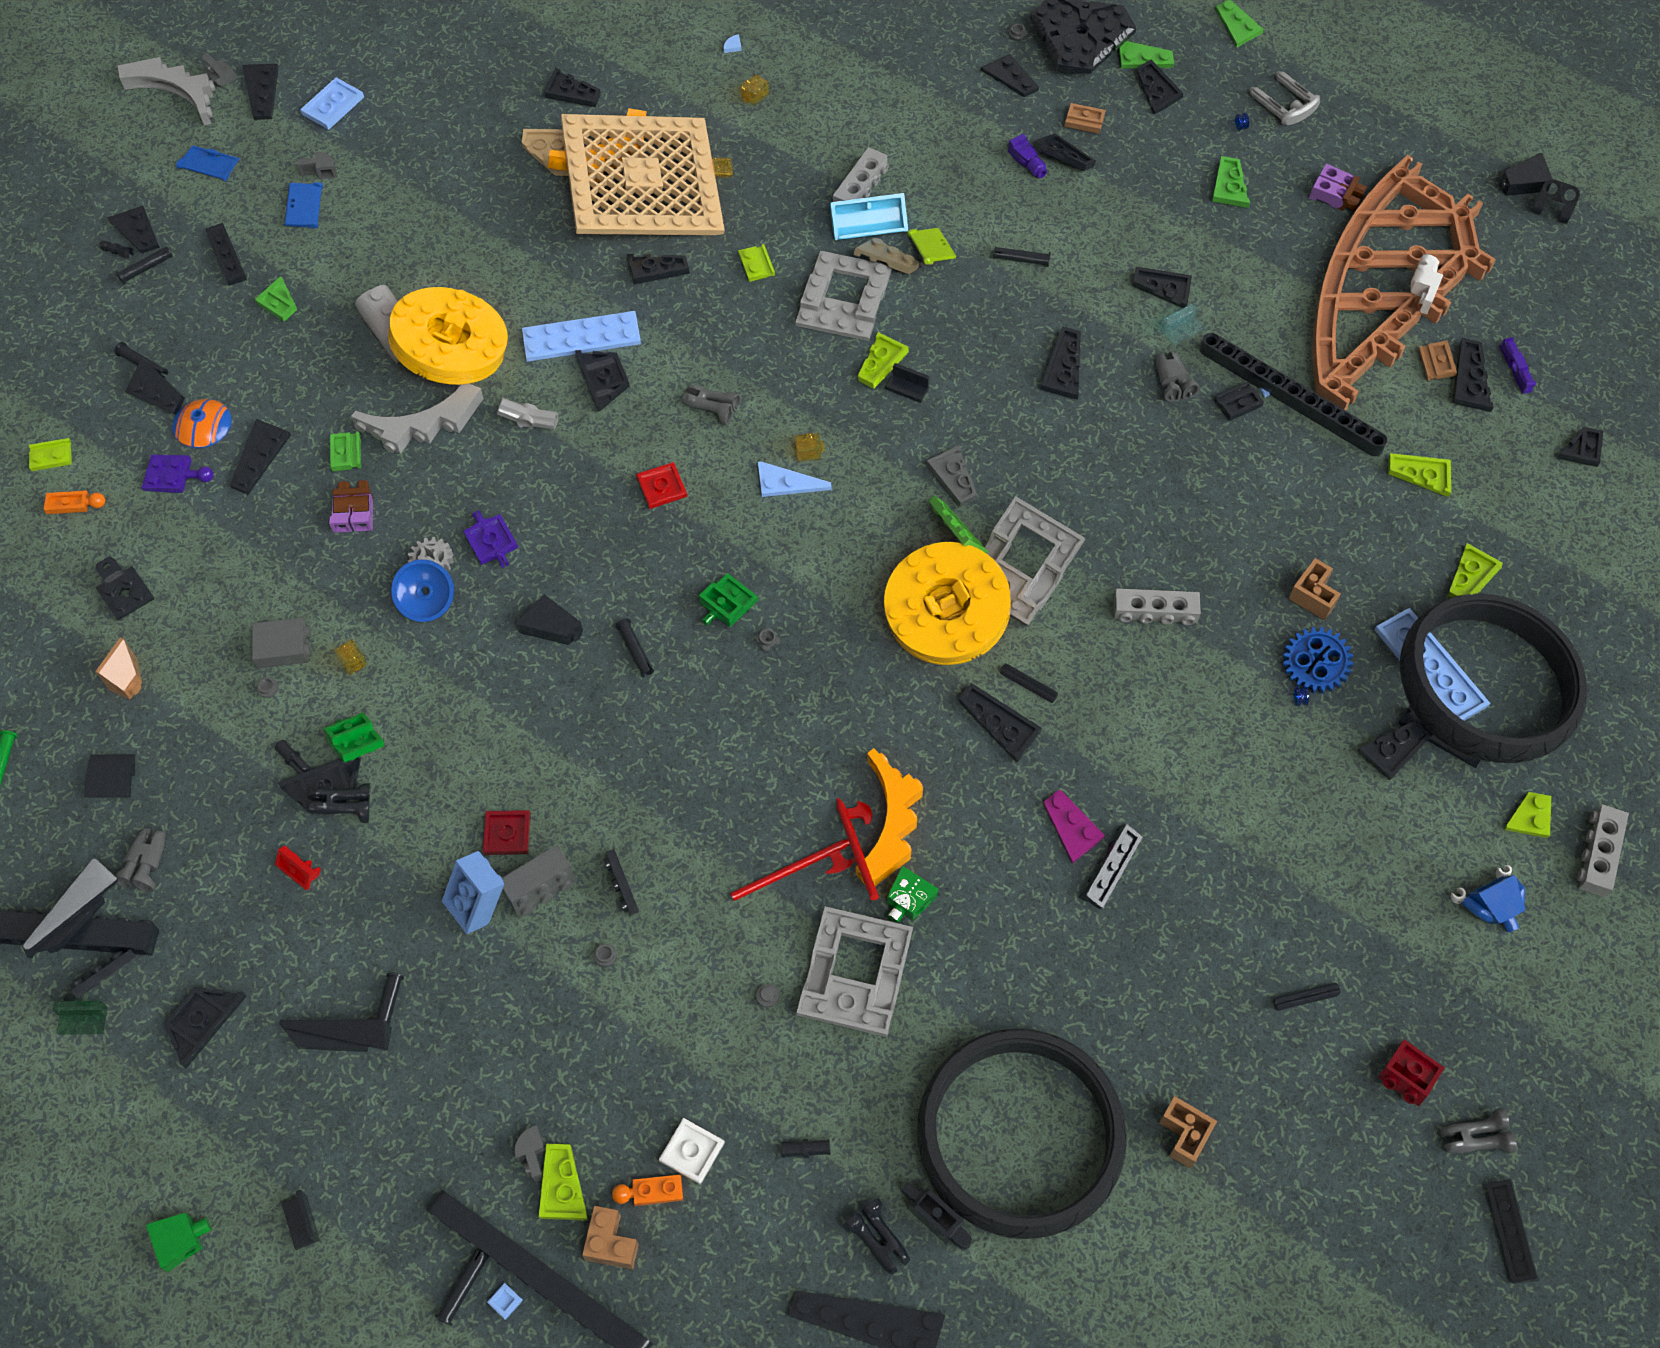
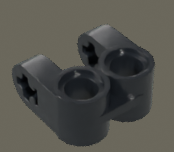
M1550 179L1543 184L1531 212L1540 215L1547 199L1550 198L1565 204L1558 221L1567 224L1579 200L1580 191L1575 186L1556 179ZM1548 184H1556V193H1547L1546 187ZM1567 190L1575 192L1573 200L1565 199L1564 194Z

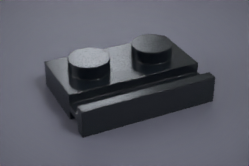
M1249 381L1216 395L1214 400L1218 402L1219 408L1229 421L1256 410L1264 404L1256 390L1251 388Z

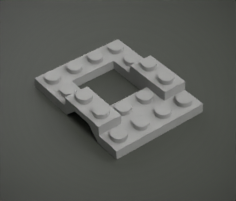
M820 251L813 273L809 276L801 299L795 326L869 341L874 328L880 301L883 300L892 268L883 263ZM833 272L869 279L867 286L865 285L859 304L825 297Z
M1016 496L993 529L985 548L989 551L987 554L995 560L1007 578L1011 600L1010 615L1029 626L1037 612L1043 608L1063 578L1064 571L1084 543L1085 538ZM1022 526L1055 545L1033 579L1002 560L1010 549L1012 540Z
M825 906L807 980L796 1012L797 1016L887 1037L913 927ZM841 936L885 946L875 985L832 975Z

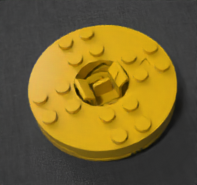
M445 287L424 288L405 295L394 306L388 327V342L396 358L415 374L423 375V378L427 377L428 380L444 384H469L481 381L492 375L503 361L508 340L504 321L493 307L483 299L464 290Z
M941 542L924 546L905 557L894 569L888 580L884 596L887 622L890 630H892L891 633L894 634L893 636H895L900 646L920 660L939 665H955L971 661L972 658L976 659V656L979 657V654L983 655L989 651L1002 637L1008 625L1011 600L1007 578L995 560L976 547L970 545L965 547L962 543Z

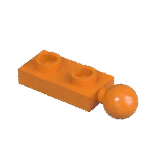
M87 491L46 493L44 511L46 514L87 512L88 505L93 508H101L105 505L106 500L104 495L98 492L92 493L90 496Z
M681 1175L634 1179L633 1188H629L624 1184L615 1186L612 1191V1198L618 1204H625L630 1198H634V1206L682 1201Z

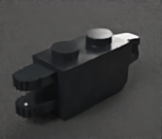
M907 1182L901 1189V1193L909 1200L907 1205L910 1207V1212L945 1244L951 1241L961 1251L970 1248L972 1238L962 1227L964 1220L930 1189L926 1188L924 1190L920 1187L917 1190Z

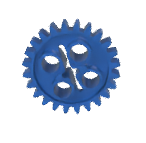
M1312 627L1311 633L1303 629V636L1296 633V640L1290 638L1289 644L1291 646L1286 645L1285 647L1287 653L1283 654V659L1286 660L1283 662V667H1289L1286 669L1285 674H1292L1290 681L1297 680V687L1302 684L1305 685L1304 691H1307L1310 687L1313 694H1315L1317 689H1320V692L1324 694L1325 688L1333 692V685L1340 688V681L1346 682V675L1351 674L1352 670L1349 668L1353 667L1354 663L1349 661L1353 658V654L1348 653L1351 646H1344L1346 639L1338 640L1339 633L1332 636V629L1327 633H1324L1323 627L1320 628L1319 632H1316L1315 628ZM1316 643L1319 644L1321 648L1313 649L1310 645ZM1326 647H1330V649L1327 650L1326 653H1324L1322 661L1319 660L1314 666L1313 670L1310 672V674H1306V671H1308L1313 666L1314 660H1318V658L1323 653L1324 649ZM1331 655L1336 656L1338 661L1332 662L1328 657ZM1305 659L1308 664L1301 665L1297 660ZM1321 671L1326 676L1323 678L1317 677L1315 672Z

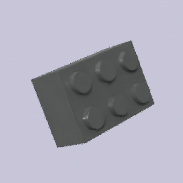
M555 845L503 877L504 886L502 892L517 917L521 915L527 916L534 911L535 906L540 903L546 904L550 902L556 893L569 890L576 881L571 865L558 846Z

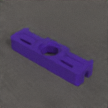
M1514 337L1503 339L1500 349L1509 368L1511 367L1514 372L1512 374L1522 394L1531 393L1533 391L1532 387L1536 385V381H1533L1528 365L1514 342Z

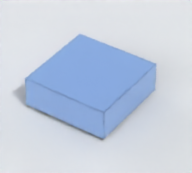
M504 1283L487 1303L506 1320L523 1300Z

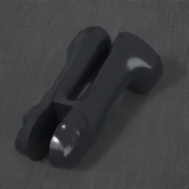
M363 783L359 787L349 789L317 788L316 790L308 791L307 799L324 801V803H308L306 805L308 813L319 815L354 814L357 815L361 823H369L370 783ZM336 800H359V802H342V803H337V802H334V801H336Z
M876 1198L865 1206L861 1213L880 1235L884 1244L878 1242L860 1213L849 1218L842 1227L848 1233L859 1236L870 1249L878 1263L890 1275H893L898 1271L892 1260L888 1257V1254L894 1251L897 1258L905 1266L909 1263L910 1257L902 1243L884 1222L881 1215L883 1204L879 1198Z

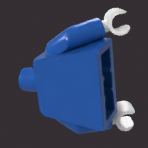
M1509 865L1504 866L1505 872L1501 868H1497L1495 873L1497 879L1468 893L1469 897L1465 896L1466 892L1463 888H1457V893L1461 897L1451 893L1450 897L1454 903H1462V906L1484 922L1489 924L1502 923L1507 933L1519 928L1514 916L1525 911V887L1515 875H1511L1512 868Z

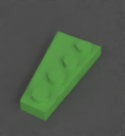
M935 495L929 500L934 507L932 510L939 517H942L943 523L953 531L954 535L965 547L970 545L982 550L986 554L989 552L943 500Z

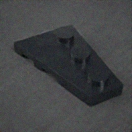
M1011 54L981 67L983 73H987L996 81L1007 85L1009 89L1022 97L1039 91V86Z
M1152 59L1137 68V75L1154 114L1183 98V92Z
M555 67L544 94L545 98L596 107L601 91L584 81L579 82L575 80L574 76L570 74L565 75L561 73V70Z
M144 206L107 217L109 222L141 254L160 248Z
M627 254L635 284L690 274L685 255L651 257V254H644L643 257H634V254Z
M1136 267L1132 286L1187 309L1192 275Z
M1416 719L1386 736L1359 748L1357 751L1391 780L1433 734L1424 724Z
M609 850L606 852V858L603 861L607 871L611 870L614 879H612L615 891H620L623 900H620L624 913L629 912L630 916L639 913V909L615 850Z

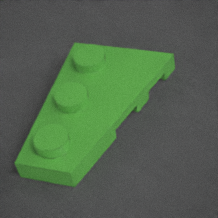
M1227 0L1216 6V12L1223 24H1225L1236 48L1263 33L1264 29L1233 1Z
M1126 41L1119 47L1121 68H1138L1151 59L1159 68L1174 67L1173 52L1170 50Z
M1221 156L1212 202L1249 208L1250 201L1246 194L1247 188L1243 181L1240 159Z

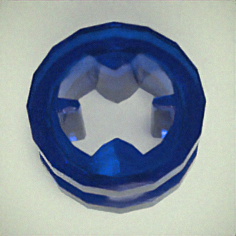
M1242 113V115L1236 114L1235 124L1238 131L1243 128H1249L1247 113Z
M1295 687L1293 691L1295 705L1300 706L1302 703L1304 706H1307L1309 704L1308 688L1302 687V689H1299V687Z

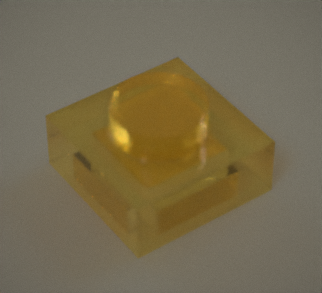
M731 158L712 159L715 177H732Z

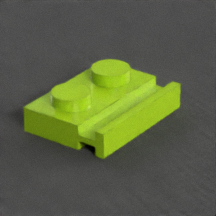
M764 244L758 248L754 246L738 250L749 282L775 276L774 268Z
M69 438L29 445V468L31 471L72 464L71 440Z

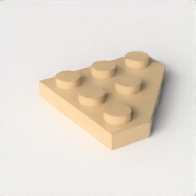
M523 129L522 147L554 175L568 176V171L548 168L550 150L565 151L562 130Z

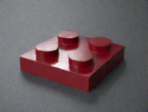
M530 810L486 811L483 843L484 855L529 854Z

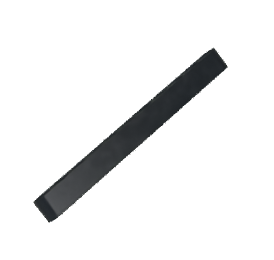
M1215 333L1204 335L1200 352L1205 357L1245 381H1249L1255 387L1266 390L1270 396L1365 453L1375 457L1382 454L1387 443V437L1384 433Z
M441 1189L426 1209L427 1212L432 1216H436L440 1222L450 1229L455 1230L466 1241L474 1244L481 1252L492 1257L500 1266L507 1271H511L526 1285L534 1288L545 1299L553 1302L564 1313L571 1315L579 1324L586 1329H590L594 1335L605 1343H609L614 1348L652 1347L653 1343L444 1190Z

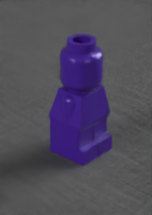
M1021 134L1010 140L1008 153L1025 168L1027 167L1034 177L1043 178L1047 174L1046 164L1037 157L1035 148L1032 147L1033 144L1028 142L1027 137Z

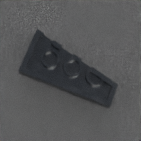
M278 64L242 65L254 120L272 119L279 69Z
M256 419L230 483L231 488L249 495L290 438V432Z
M970 683L959 697V703L1016 762L1020 760L1041 733L1042 728L973 683Z

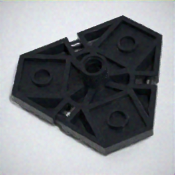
M1045 0L1030 13V20L1041 40L1046 41L1045 47L1058 70L1091 74L1111 56L1112 50L1116 51L1136 33V26L1124 5L1095 1L1084 2L1083 0Z

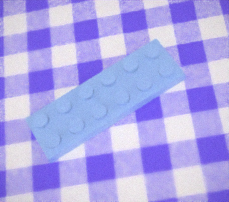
M635 311L522 328L527 361L573 355L575 350H581L582 353L641 344Z
M1410 608L1375 628V632L1399 661L1405 637L1413 623L1418 619ZM1429 632L1423 649L1424 667L1429 682L1441 701L1454 714L1465 721L1486 709L1490 702Z

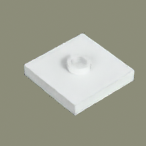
M683 1118L659 1158V1162L701 1185L725 1141Z

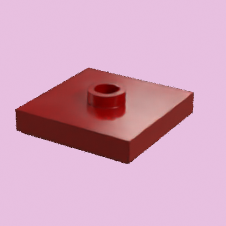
M674 462L636 474L649 509L687 497V492Z

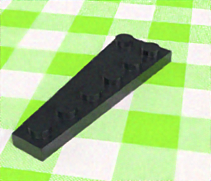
M797 1290L788 1316L879 1348H936L945 1315L940 1313Z

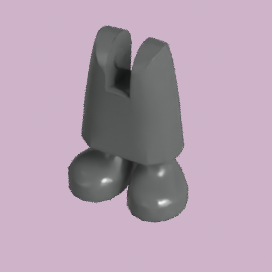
M1175 351L1168 353L1169 360L1166 359L1163 353L1157 354V372L1161 386L1166 388L1163 394L1167 401H1178L1181 396L1183 399H1188L1199 393V383L1191 380L1189 372Z
M143 828L122 861L125 864L124 868L114 875L118 879L116 885L132 888L134 884L139 890L154 891L156 884L150 877V872H157L166 840L165 831L157 830L151 844H149L152 836V830L150 828Z

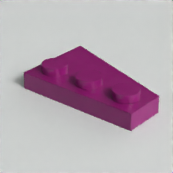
M1058 790L1044 801L1043 805L1072 864L1105 838V835L1061 790Z

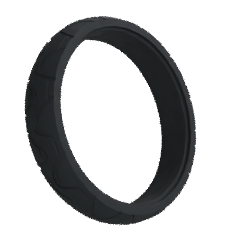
M1483 593L1460 595L1443 600L1425 611L1413 623L1401 649V682L1405 696L1415 715L1439 740L1470 757L1488 762L1493 761L1494 763H1521L1541 758L1562 746L1576 731L1584 715L1587 704V681L1582 661L1576 649H1574L1573 644L1564 632L1545 615L1543 616L1536 609L1517 600L1514 601V599ZM1481 620L1508 628L1528 640L1546 658L1558 679L1562 694V708L1557 725L1551 730L1536 736L1514 738L1485 732L1459 718L1441 701L1427 677L1423 661L1424 642L1427 634L1435 628L1452 621Z
M1020 1028L993 1031L968 1041L949 1055L937 1068L924 1091L917 1121L918 1147L922 1163L932 1185L946 1204L960 1217L972 1225L995 1235L1008 1238L1036 1239L1053 1236L1079 1225L1094 1214L1110 1196L1123 1168L1127 1147L1125 1116L1118 1094L1102 1068L1082 1049L1063 1038L1047 1032ZM1020 1052L1049 1058L1074 1073L1086 1085L1099 1106L1106 1132V1151L1101 1172L1093 1185L1080 1198L1062 1209L1030 1216L1013 1215L992 1209L973 1198L957 1183L942 1158L937 1140L936 1119L940 1103L946 1091L963 1071L976 1062L994 1055Z

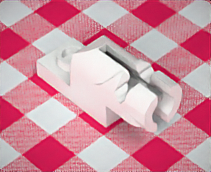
M1429 254L1421 257L1411 280V292L1421 297L1419 303L1423 305L1420 312L1424 314L1428 313L1443 277V274L1437 273L1438 259Z

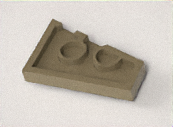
M872 238L856 247L853 254L859 257L861 254L869 256L870 261L886 262L888 267L907 274L916 271L920 265V262L915 260L913 256L900 252L898 248L889 246L878 238Z

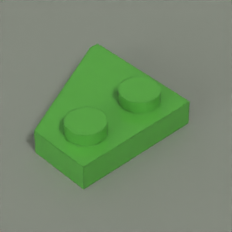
M279 277L255 299L257 305L283 322L297 311L296 305L282 277Z

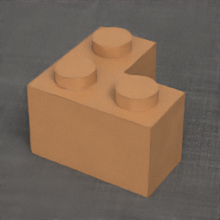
M1315 558L1293 587L1289 600L1325 621L1341 593L1325 585L1333 568Z
M1175 1096L1159 1124L1180 1136L1170 1157L1191 1169L1217 1121Z
M594 1206L582 1256L585 1261L633 1270L639 1244L636 1239L616 1236L621 1217L618 1210Z

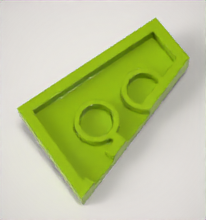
M878 332L876 341L870 348V354L865 359L858 374L859 382L874 389L893 369L894 363L898 364L909 353L908 346Z
M1467 543L1448 597L1478 594L1502 568L1503 563Z
M546 1144L539 1209L540 1219L588 1221L571 1145Z

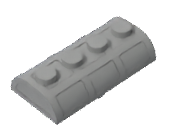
M380 285L358 297L355 306L393 361L398 363L400 361L393 354L388 342L390 316L398 301L388 286Z

